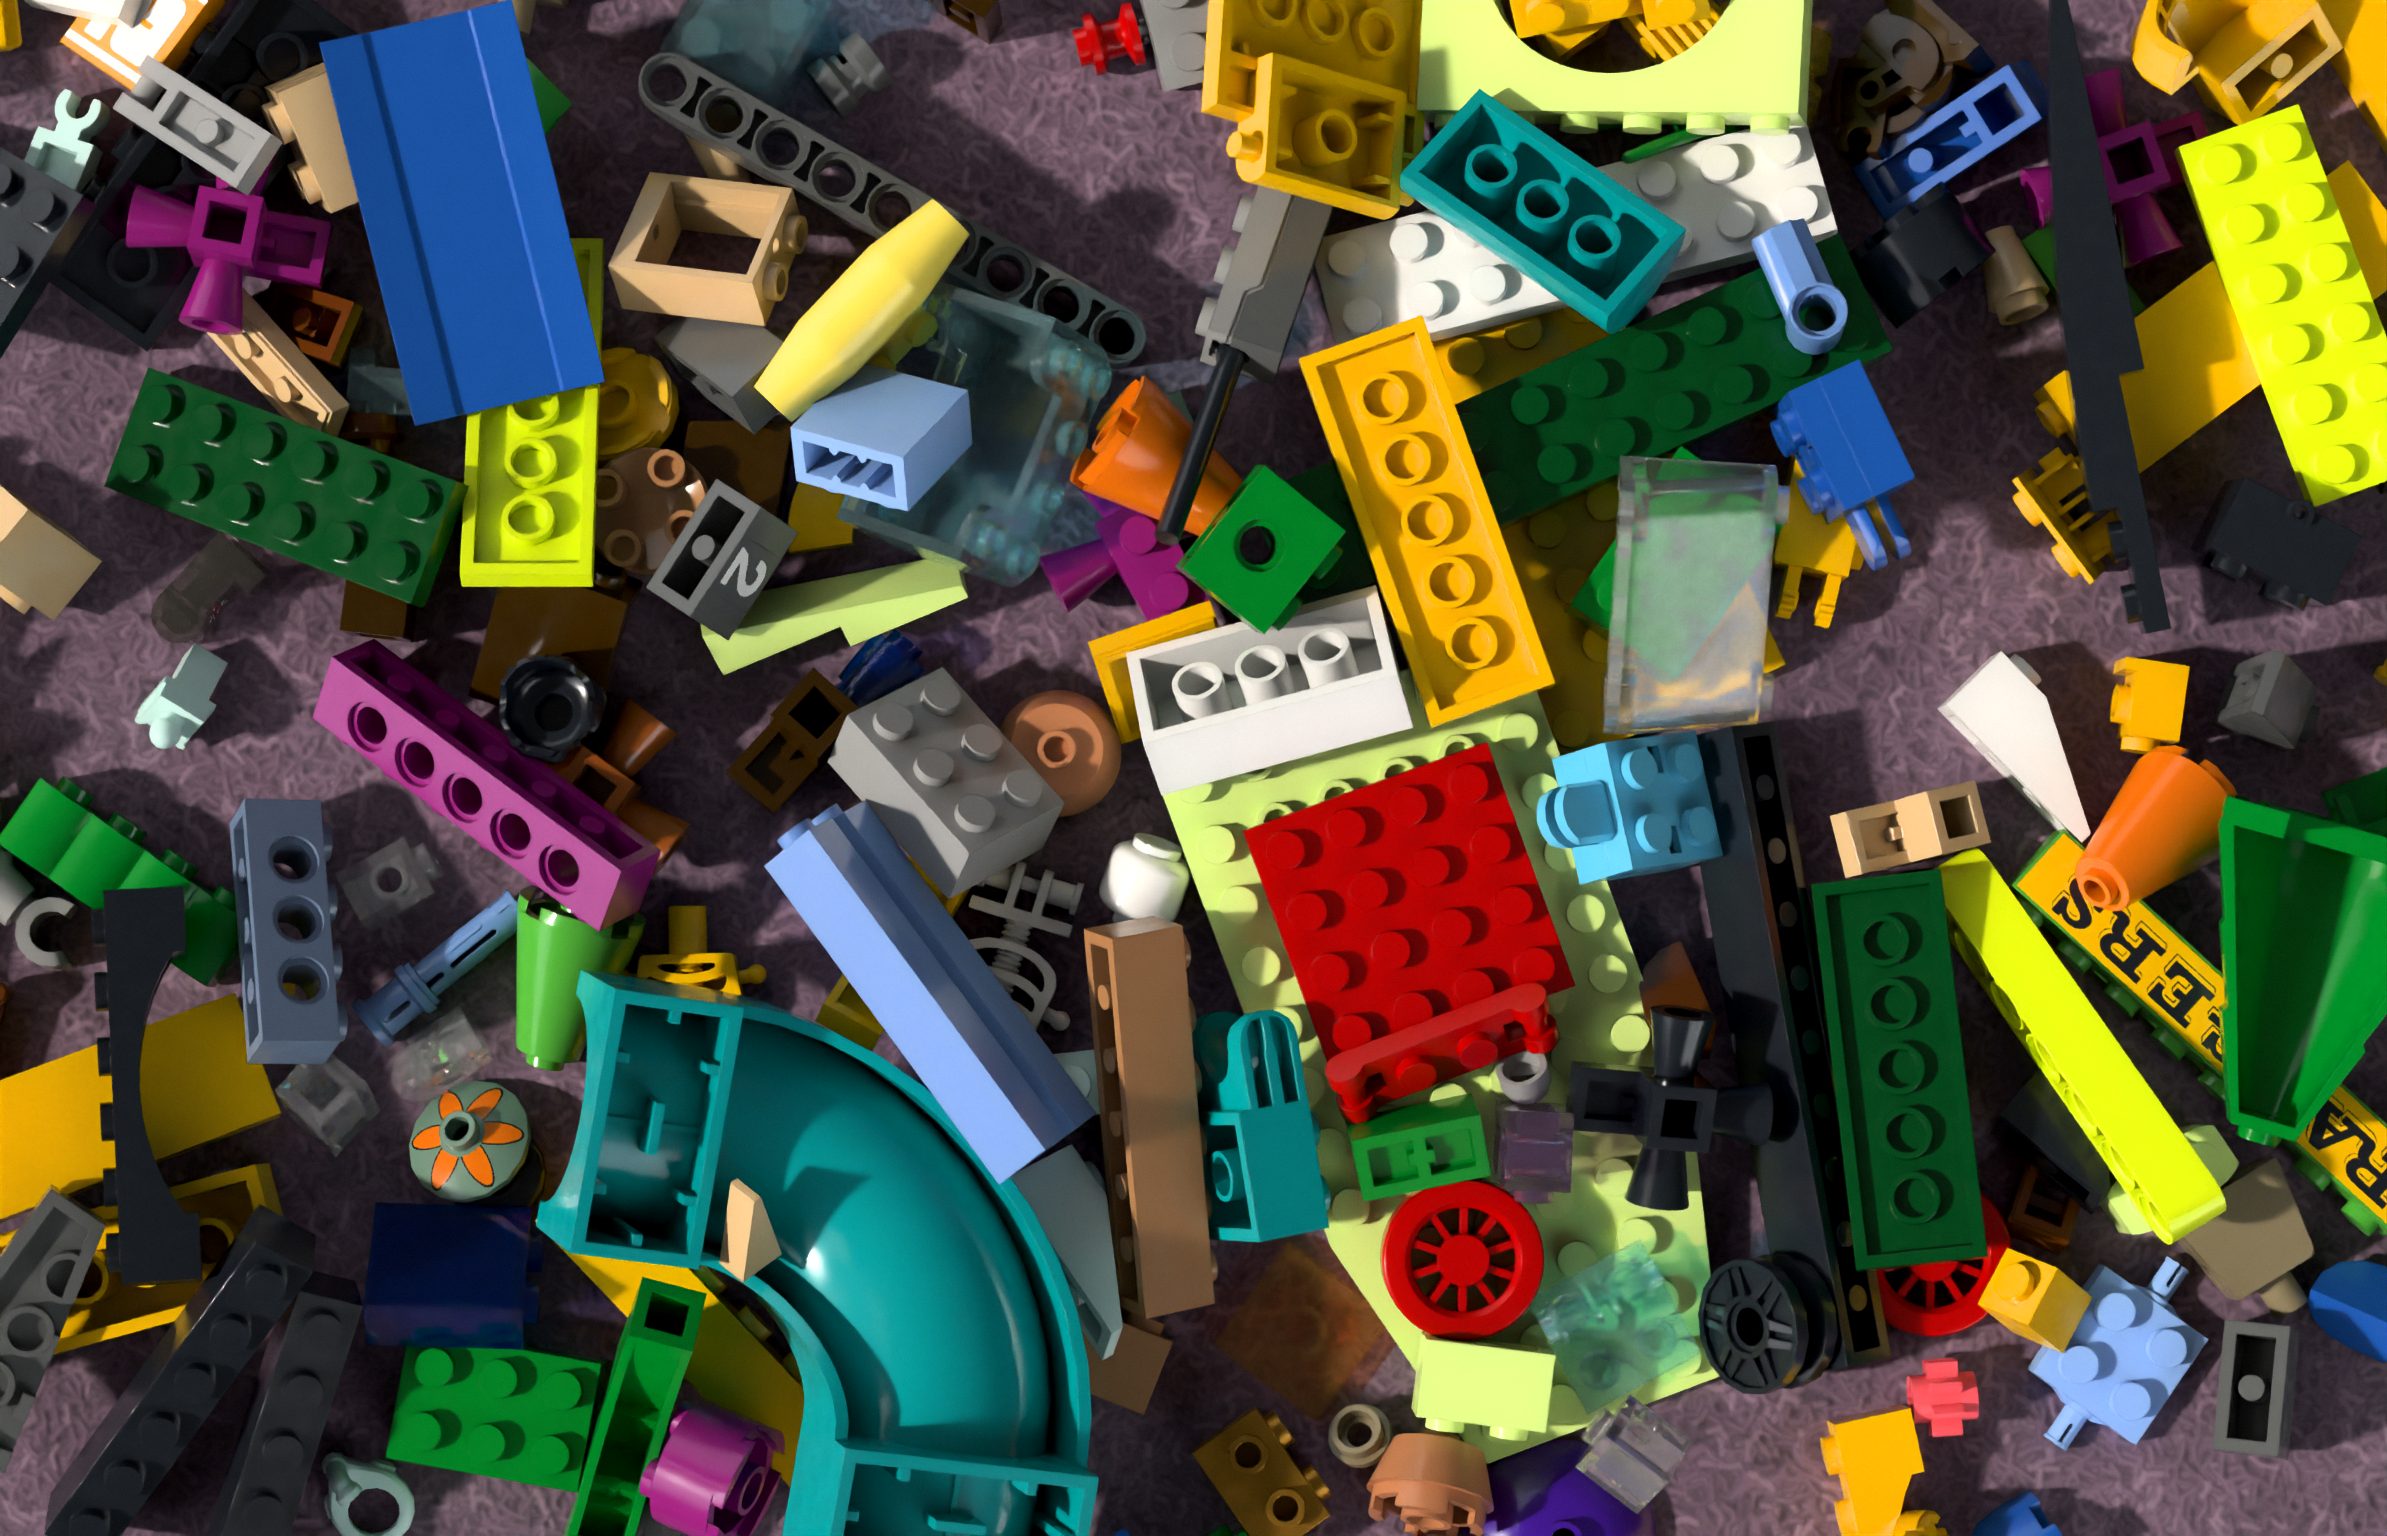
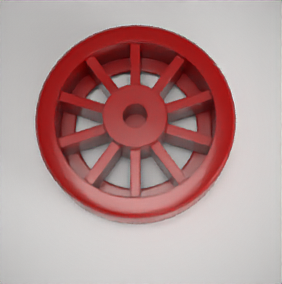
M1477 1178L1414 1191L1406 1196L1392 1213L1383 1232L1380 1247V1266L1389 1295L1397 1308L1411 1323L1419 1329L1439 1338L1453 1341H1473L1502 1332L1514 1324L1527 1311L1541 1285L1544 1272V1248L1536 1222L1525 1206L1505 1188L1486 1179ZM1457 1208V1230L1448 1232L1437 1215ZM1468 1208L1487 1213L1473 1233L1468 1231ZM1429 1220L1442 1236L1438 1244L1417 1237L1420 1230ZM1497 1221L1506 1229L1510 1236L1487 1244L1482 1242ZM1413 1247L1434 1254L1435 1260L1412 1267L1411 1256ZM1514 1248V1270L1490 1262V1255ZM1440 1271L1442 1275L1425 1296L1415 1279ZM1487 1272L1511 1280L1505 1291L1497 1299H1495L1482 1280ZM1450 1283L1456 1285V1311L1448 1310L1435 1304ZM1476 1284L1489 1305L1474 1311H1466L1467 1286Z
M1982 1192L1980 1193L1988 1258L1983 1259L1982 1270L1959 1261L1905 1267L1908 1273L1895 1289L1890 1286L1884 1273L1900 1268L1876 1270L1885 1323L1902 1331L1920 1336H1946L1974 1326L1989 1314L1978 1305V1302L2006 1249H2012V1243L2002 1215ZM1954 1270L1978 1278L1973 1288L1965 1296L1962 1295L1950 1276ZM1918 1279L1922 1280L1921 1306L1904 1299ZM1940 1281L1954 1303L1934 1307L1935 1282Z

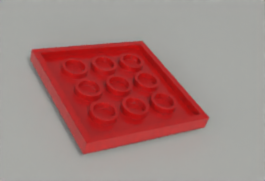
M1487 742L1242 830L1326 1062L1341 1052L1523 983L1534 982L1542 985L1546 990L1547 996L1576 986Z

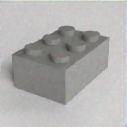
M943 667L848 714L828 759L830 766L862 802L866 801L885 828L948 899L1043 849L1065 803Z

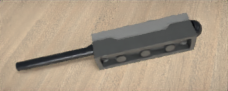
M1258 186L1255 197L1243 193L1232 225L1233 231L1242 234L1237 248L1225 245L1213 279L1214 282L1223 284L1218 300L1206 297L1195 329V334L1206 337L1200 362L1215 366L1154 532V536L1159 542L1166 545H1177L1180 541L1239 375L1274 385L1323 242L1322 237H1325L1334 206L1263 186Z

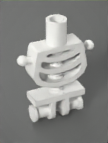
M1019 861L1016 867L1009 866L977 884L979 887H984L986 884L1008 891L1004 904L972 895L968 906L971 909L1004 918L1007 924L1003 925L1005 930L1001 931L1003 937L999 939L984 937L969 941L976 951L985 948L996 949L997 955L993 957L996 961L992 962L993 967H988L1009 995L1013 992L1011 987L1016 985L1033 998L1035 1005L1032 1012L1020 1003L1014 1002L1035 1031L1041 1020L1050 1023L1053 1029L1063 1031L1070 1024L1069 1015L1064 1011H1056L1048 1007L1057 988L1056 974L1044 958L1027 948L1025 942L1029 941L1027 936L1031 935L1029 929L1033 927L1070 938L1073 925L1044 917L1042 914L1046 903L1068 909L1069 914L1075 916L1084 884L1078 882L1077 885L1054 879L1055 872L1045 869L1042 880L1024 876L1027 863ZM1020 889L1037 894L1032 913L1015 908ZM1023 957L1032 961L1042 972L1044 977V989L1042 992L1029 980L1017 975L1019 973L1017 967H1021L1019 961H1022Z

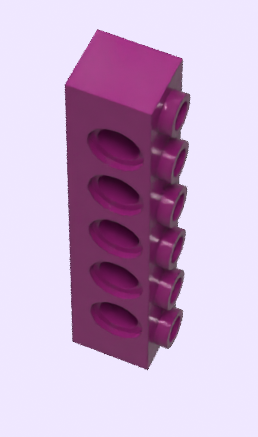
M372 639L332 656L312 717L334 733L342 743L351 746L382 769L386 776L398 781L426 802L433 811L446 817L477 840L481 847L493 852L525 876L532 885L541 888L572 911L580 921L589 924L598 932L639 911L661 853L658 847L540 760L521 754L518 749L511 746L510 740L506 735L377 640Z

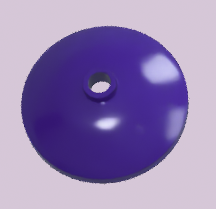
M1552 1439L1499 1459L1488 1470L1494 1510L1486 1515L1482 1536H1552L1560 1528L1570 1529L1573 1531L1574 1536H1656L1653 1510L1638 1479L1616 1457L1594 1445L1571 1439ZM1463 1527V1536H1476L1470 1533V1527Z

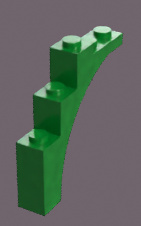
M642 1277L617 1347L604 1403L591 1437L578 1493L563 1536L636 1535L646 1496L641 1495L639 1492L641 1477L650 1461L658 1458L670 1416L693 1353L706 1293Z

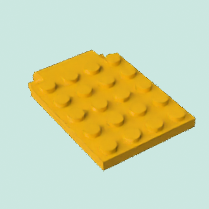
M1209 0L1201 112L1238 123V131L1230 135L1226 151L1229 157L1236 158V169L1240 178L1248 183L1381 220L1394 216L1400 209V205L1410 206L1415 199L1401 190L1400 176L1402 170L1423 150L1425 112L1417 111L1423 0Z

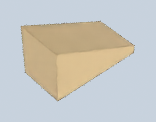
M736 1178L730 1183L719 1264L740 1281L745 1282L782 1253L762 1198Z

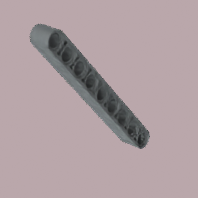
M672 52L659 53L649 58L641 68L638 79L639 100L643 108L652 116L779 187L793 188L794 195L797 198L874 241H877L891 230V228L883 226L875 215V205L884 198L899 199L906 205L910 216L928 201L934 199L681 55ZM664 71L676 73L685 84V92L673 101L658 99L649 88V81L654 75ZM717 103L730 104L739 111L742 123L736 130L730 133L717 132L706 121L705 114L708 109ZM773 135L787 136L794 141L798 156L787 165L771 163L762 151V143ZM831 166L844 168L850 173L854 188L849 194L842 197L828 195L822 190L818 175L822 170ZM934 199L970 234L964 243V255L956 260H952L941 279L1097 367L1106 370H1119L1133 362L1143 351L1147 340L1146 327L1142 319L1131 309ZM1001 260L1012 263L1020 273L1021 282L1019 287L1011 292H1002L995 289L987 277L989 264ZM1051 292H1062L1072 298L1076 309L1074 320L1060 324L1049 319L1043 309L1045 295ZM1106 323H1117L1127 329L1131 338L1129 351L1123 355L1108 353L1099 341L1101 326Z

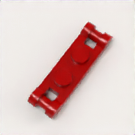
M1523 983L1333 1056L1326 1064L1325 1073L1330 1087L1338 1093L1336 1101L1341 1116L1349 1123H1363L1376 1114L1379 1106L1425 1090L1428 1087L1470 1071L1483 1068L1525 1050L1532 1054H1542L1551 1051L1559 1043L1560 1033L1556 1020L1549 1014L1550 1002L1546 990L1538 983Z

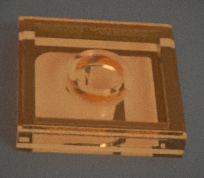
M1288 1240L1213 1345L1317 1421L1384 1330L1385 1326L1362 1294Z

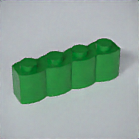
M62 776L56 784L51 780L40 778L0 834V845L91 908L104 907L103 890L183 886L187 959H174L171 964L204 986L216 987L239 954L235 892L222 884H219L215 892L207 889L194 879L200 870L196 865L169 848L166 849L162 856L152 851L142 843V840L147 835L145 830L117 812L112 815L110 820L89 807L95 796L71 779Z

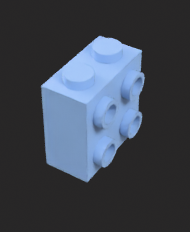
M867 363L853 377L833 392L816 401L790 427L796 481L824 488L829 492L850 495L879 503L887 508L909 511L973 444L968 390Z

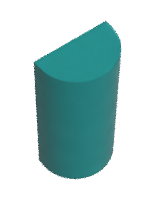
M1481 89L1468 100L1402 171L1400 176V188L1403 192L1609 334L1617 333L1623 329L1649 302L1673 266L1685 238L1686 229Z

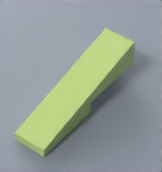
M954 553L761 591L729 641L701 624L702 637L723 676L839 627L842 628L850 646H853L968 598L963 567L957 554Z

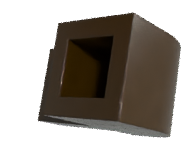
M813 667L770 714V724L726 770V775L775 817L814 773L817 774L828 762L846 716L860 708Z

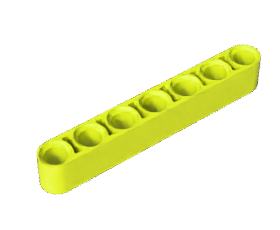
M1973 847L1934 868L1933 870L1941 869L1950 942L2038 1068L2042 1070L2154 1233L2164 1243L2170 1245L2225 1212L2227 1207L2225 1197L2214 1177L1986 855L1977 847Z

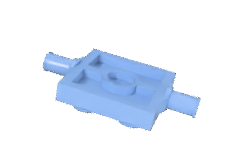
M2166 1256L2164 1263L2147 1287L2127 1282L2108 1267L2098 1264L2082 1287L2083 1290L2092 1296V1299L2064 1353L2062 1354L2042 1345L2026 1368L2050 1385L2061 1402L2065 1404L2051 1427L2044 1433L2043 1436L2064 1451H2067L2068 1446L2086 1420L2093 1423L2106 1425L2134 1445L2138 1443L2209 1340L2183 1322L2174 1308L2168 1303L2186 1275L2190 1273L2185 1267L2180 1266L2178 1262Z

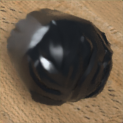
M557 654L526 657L517 661L516 665L510 666L506 671V677L501 679L500 724L505 734L508 735L511 746L518 749L526 757L550 764H560L575 748L580 747L581 740L586 735L595 732L600 726L607 704L606 695L587 667L572 657Z

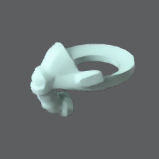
M332 1452L326 1455L322 1461L323 1473L328 1478V1494L324 1496V1504L328 1518L332 1520V1523L342 1536H402L410 1528L415 1514L414 1496L406 1482L396 1474V1467L393 1463L380 1459H373L366 1463L356 1458L346 1457L339 1452ZM378 1488L385 1490L393 1495L399 1504L397 1521L383 1532L368 1533L361 1531L353 1525L349 1518L348 1508L350 1502L366 1489Z

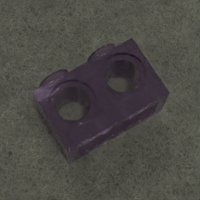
M1496 1100L1493 1179L1504 1190H1508L1510 1195L1514 1196V1201L1548 1204L1554 1202V1192L1571 1193L1574 1113L1561 1103L1536 1102L1531 1105L1516 1104L1513 1101Z

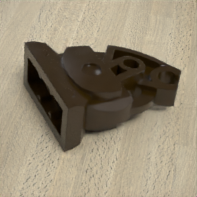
M1884 0L1888 9L1882 10L1879 14H1874L1867 25L1860 31L1862 41L1856 54L1852 58H1839L1832 84L1830 103L1837 149L1845 159L1856 160L1854 151L1856 141L1864 135H1871L1872 138L1867 147V153L1873 160H1884L1889 151L1891 136L1902 135L1913 130L1926 117L1933 115L1944 107L1958 90L1963 78H1982L1996 67L1981 45L1932 0Z

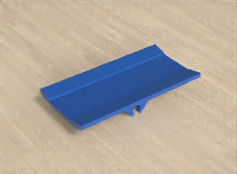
M512 0L364 34L320 42L319 45L414 425L418 426L605 382Z

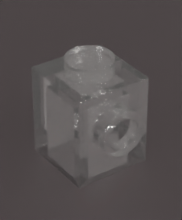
M334 1054L330 1055L325 1064L297 1065L275 1089L289 1118L335 1157L380 1112L367 1082Z
M1630 1394L1613 1414L1603 1407L1589 1423L1581 1436V1439L1589 1445L1577 1463L1576 1468L1638 1514L1668 1484L1692 1441Z

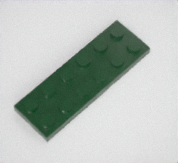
M149 367L104 486L421 608H424L469 488L468 485Z
M1941 869L1811 884L1856 1271L1863 1272L1988 1258Z

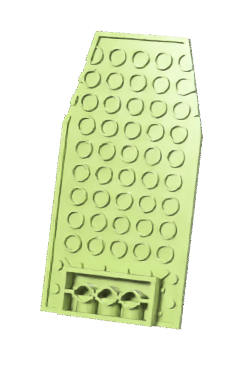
M1407 668L1401 670L1400 674L1413 728L1162 796L1244 1015L1257 1010H1274L1288 1017L1295 1026L1310 1110L1316 1116L1320 1129V1141L1316 1147L1320 1174L1325 1178L1330 1191V1207L1327 1210L1329 1228L1324 1229L1331 1249L1416 1371L1421 1331L1423 1330L1411 1323L1397 1308L1385 1286L1380 1266V1247L1387 1222L1396 1207L1411 1192L1366 1202L1363 1201L1353 1164L1355 1162L1347 1136L1345 1120L1341 1116L1336 1101L1338 1093L1333 1091L1325 1073L1326 1059L1242 830L1477 744L1488 743L1576 985L1548 996L1550 1002L1549 1014L1556 1020L1560 1033V1040L1557 1046L1551 1051L1543 1053L1551 1072L1549 1091L1541 1101L1531 1105L1514 1103L1501 1089L1496 1075V1067L1499 1062L1497 1061L1483 1068L1470 1071L1428 1087L1425 1090L1378 1107L1377 1112L1471 1093L1481 1116L1491 1176L1482 1177V1179L1494 1182L1513 1194L1533 1217L1542 1238L1544 1272L1535 1299L1527 1311L1514 1324L1502 1332L1484 1339L1547 1346L1556 1355L1546 1433L1529 1431L1528 1440L1526 1441L1507 1440L1490 1436V1426L1465 1423L1464 1432L1459 1433L1464 1442L1481 1449L1485 1454L1486 1464L1720 1377L1709 1363L1700 1339L1698 1311L1703 1288L1710 1279L1711 1274L1697 1152L1685 1151L1689 1207L1678 1211L1650 1209L1632 1204L1624 1198L1643 1146L1633 1135L1573 1131L1563 1124L1572 1061L1654 1067L1652 1035L1644 1018L1639 990L1640 981L1644 980L1607 881L1580 885L1572 848L1562 849L1549 845L1542 836L1537 824L1536 810L1540 797L1549 790L1558 787L1552 759L1560 756L1537 691L1430 728L1410 669ZM1457 1208L1437 1215L1448 1232L1457 1230ZM1468 1208V1231L1473 1233L1487 1213ZM1430 1220L1417 1235L1418 1238L1436 1244L1442 1238ZM1497 1221L1482 1242L1487 1244L1510 1236L1506 1229ZM1413 1247L1411 1256L1412 1267L1435 1260L1434 1254ZM1514 1248L1489 1256L1490 1262L1514 1270ZM1439 1271L1415 1279L1425 1296L1442 1274ZM1488 1272L1482 1278L1495 1299L1500 1297L1511 1281ZM1450 1283L1435 1304L1445 1309L1456 1311V1285ZM1476 1284L1467 1286L1466 1311H1474L1489 1305Z

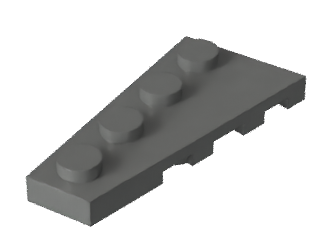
M52 1184L0 1253V1472L5 1474L17 1439L27 1420L36 1398L37 1390L49 1361L52 1359L66 1319L76 1300L106 1226V1220Z

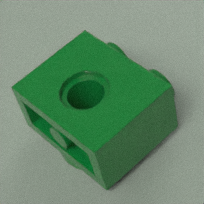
M1255 465L1224 506L1212 517L1208 526L1175 567L1255 632L1265 634L1271 626L1280 631L1300 608L1303 600L1296 594L1310 576L1314 575L1320 580L1334 566L1343 553L1344 549L1337 542L1346 531L1267 466ZM1259 526L1269 535L1271 541L1270 551L1261 562L1251 564L1241 555L1239 549L1240 539L1249 528Z

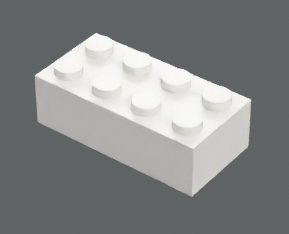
M1376 585L1301 605L1291 620L1280 631L1271 626L1265 634L1258 633L1241 621L1126 653L1142 742L1161 796L1413 728L1392 637Z

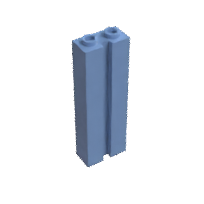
M866 801L844 812L838 804H834L812 821L809 818L803 820L777 840L783 851L764 865V867L999 1185L1097 1114Z

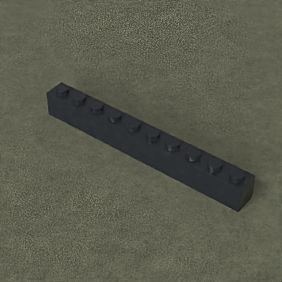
M1776 721L1732 726L1697 734L1723 852L1722 857L1699 864L1739 1085L1767 1082L1773 1096V1121L1769 1138L1763 1147L1750 1144L1770 1254L1791 1253L1813 1266L1827 1284L1836 1307L1838 1336L1833 1359L1825 1370L1849 1368L1891 1357L1876 1270L1856 1271L1821 967Z

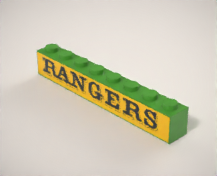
M2065 829L2052 832L2008 880L2007 886L2036 927L2039 928L2043 925L2060 941L2055 947V951L2081 974H2084L2089 968L2108 985L2102 991L2103 995L2126 1016L2131 1018L2138 1012L2155 1028L2150 1034V1038L2156 1045L2176 1061H2180L2185 1055L2203 1072L2198 1077V1082L2213 1097L2225 1104L2218 1009L2219 1006L2225 1003L2223 974L2142 900L2120 911H2109L2089 903L2081 894L2075 876L2076 864L2085 848ZM2341 1083L2296 1141L2276 1136L2274 1146L2270 1147L2274 1149L2281 1143L2298 1159L2292 1167L2300 1177L2319 1192H2323L2327 1186L2346 1203L2340 1209V1212L2356 1228L2368 1236L2375 1230L2381 1235H2387V1124Z

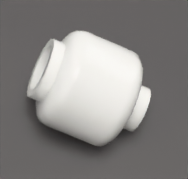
M1137 833L1134 835L1133 840L1123 841L1115 845L1099 887L1101 901L1114 911L1112 918L1114 923L1149 916H1156L1171 922L1176 919L1191 879L1188 863L1181 858L1183 854L1181 847L1164 838L1146 833Z

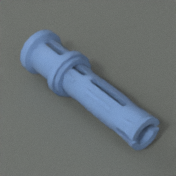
M508 889L502 892L499 898L463 927L455 931L452 936L413 966L409 962L405 965L401 963L394 969L395 977L366 1001L358 998L351 1004L360 1019L387 1049L395 1043L394 1035L423 1011L431 1014L438 1008L437 1004L441 1002L438 997L440 993L476 964L483 961L491 952L517 932L518 901Z

